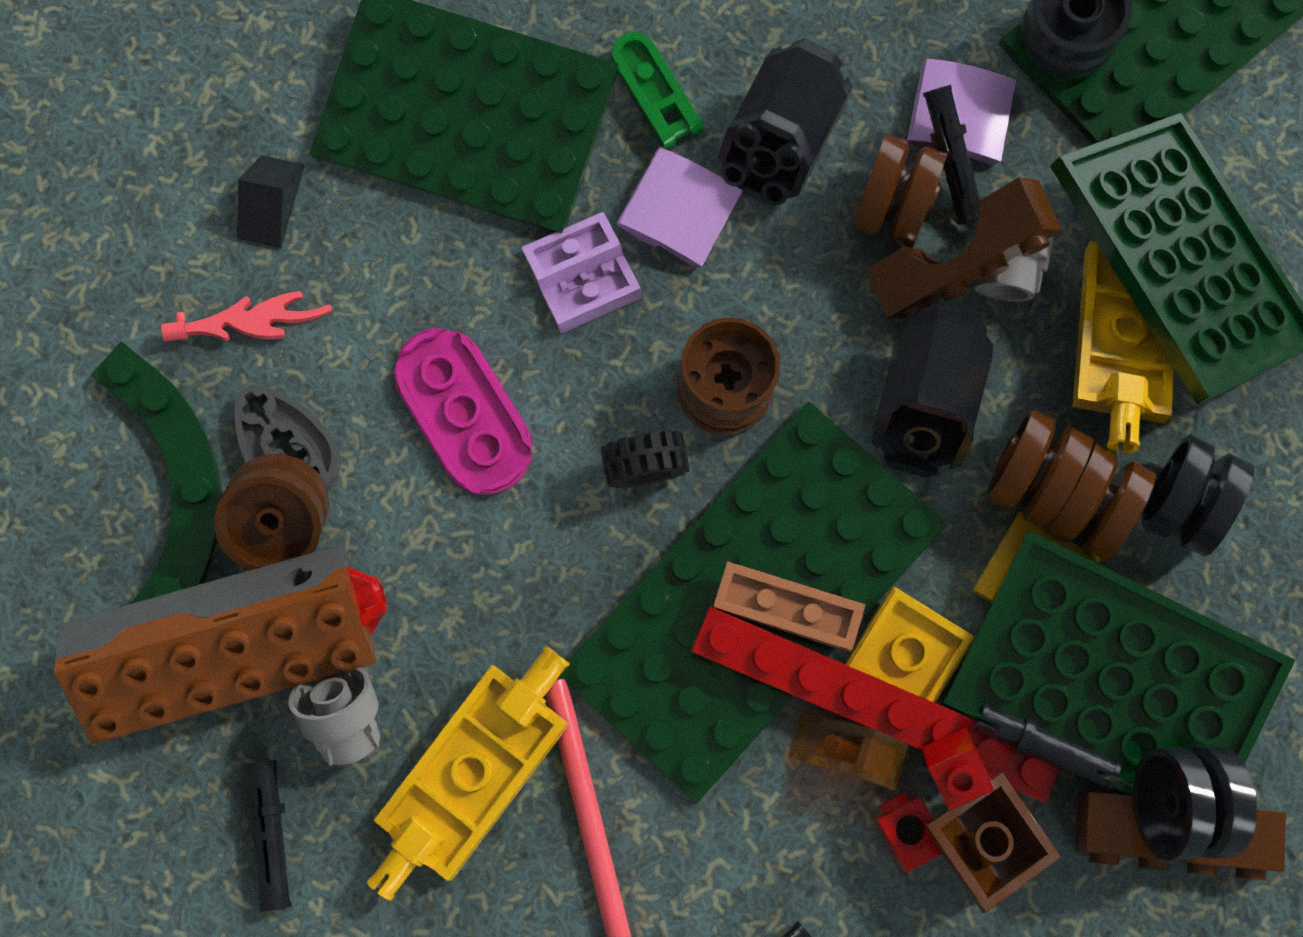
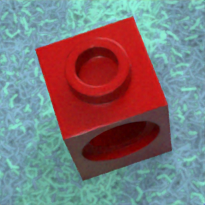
M967 727L922 747L927 767L949 811L995 791L987 768Z
M901 793L879 805L882 815L872 820L900 872L908 873L942 854L924 828L933 818L921 796L908 800L906 795ZM904 816H911L919 825V836L911 844H904L896 834V825Z

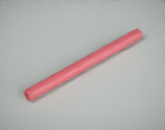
M564 679L556 680L546 693L549 708L570 724L558 739V745L606 937H631L569 686Z

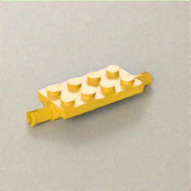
M1090 241L1085 249L1072 407L1111 414L1107 447L1109 450L1117 452L1119 442H1122L1121 453L1131 454L1138 451L1140 447V419L1166 424L1172 416L1174 367L1115 271L1110 266L1097 242Z
M545 645L542 653L521 680L518 678L513 680L498 667L491 665L374 819L393 839L391 843L392 851L373 876L367 880V884L373 890L376 887L380 889L378 891L380 896L391 901L416 866L422 867L423 864L432 868L445 880L452 881L570 725L546 706V700L543 698L564 669L570 665L568 661L560 657L551 648Z

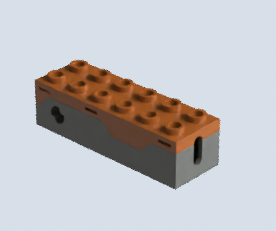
M342 544L62 623L60 626L54 674L91 744H96L375 664L373 632L388 610L387 600L380 579L374 575H367L354 569L345 546Z

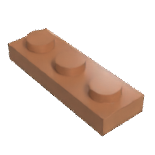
M727 561L713 608L726 614L851 652L866 604Z

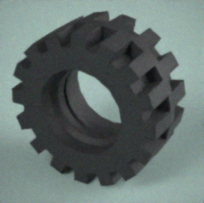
M664 430L662 432L653 431L648 434H635L633 437H623L618 439V441H611L601 447L607 486L610 488H631L639 485L664 482V480H672L677 478V476H683L690 470L683 434L680 431L671 432V430Z

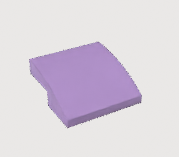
M925 59L922 62L908 132V143L920 148L927 146L939 151L937 142L932 143L930 133H933L934 130L923 93L951 84L960 124L965 123L967 133L963 134L969 158L991 165L1001 162L1016 80L966 64Z
M659 147L616 225L653 247L661 246L687 264L700 268L703 266L743 190L727 184L722 177L708 169Z
M604 212L564 228L563 233L555 232L521 247L561 334L643 298L641 287L623 255L621 244Z

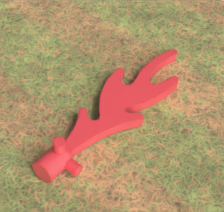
M296 291L270 298L256 305L251 310L246 311L251 305L249 297H244L230 308L216 315L190 323L185 322L183 312H177L175 314L176 322L161 324V331L164 342L186 341L191 335L212 336L227 342L230 340V337L223 330L225 326H230L236 331L253 338L267 340L284 339V330L272 327V323L307 322L331 313L333 309L331 305H326L308 311L285 310L287 305L303 298L302 292Z

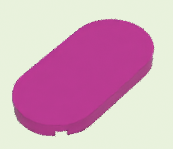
M432 328L414 335L403 345L398 355L399 359L394 370V382L399 395L446 473L456 485L474 494L495 495L511 489L524 477L531 463L532 439L526 424L481 351L468 336L459 332Z

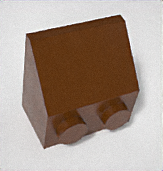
M1003 773L991 778L995 791L950 811L947 807L924 827L982 913L988 912L1061 858Z

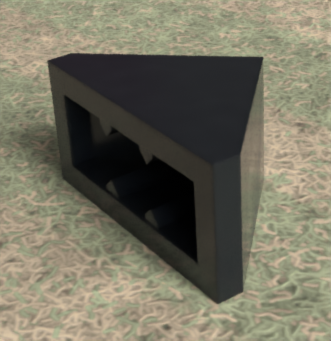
M261 155L238 179V239L282 248L305 167L304 164Z

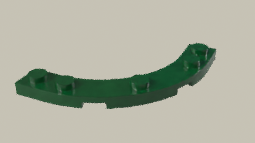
M121 341L91 376L129 406L149 428L165 459L172 493V512L165 547L149 580L130 603L133 604L204 584L215 544L218 542L213 521L218 502L222 496L219 469L212 444L191 404L165 376Z

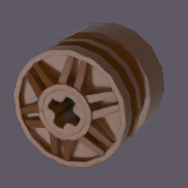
M719 318L705 323L689 337L681 357L678 377V399L684 414L697 427L713 434L735 435L755 426L765 416L780 376V356L773 339L760 326L742 318ZM727 377L729 384L734 385L733 389L725 390L724 384L719 383L720 378Z

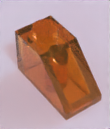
M802 712L788 757L867 784L895 791L909 744L875 729Z

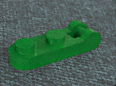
M629 32L619 37L612 48V62L618 63V76L651 128L660 147L670 150L677 146L676 141L689 134L692 138L703 132V124L653 41L640 32ZM675 109L680 119L668 125L663 115Z

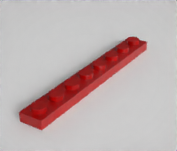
M708 607L690 650L692 653L919 750H922V747L967 727L990 778L1003 773L1015 791L1044 803L1048 800L1059 768L1026 753L1022 756L1016 755L1011 752L1010 746L979 732H973L972 724L974 719L712 607Z

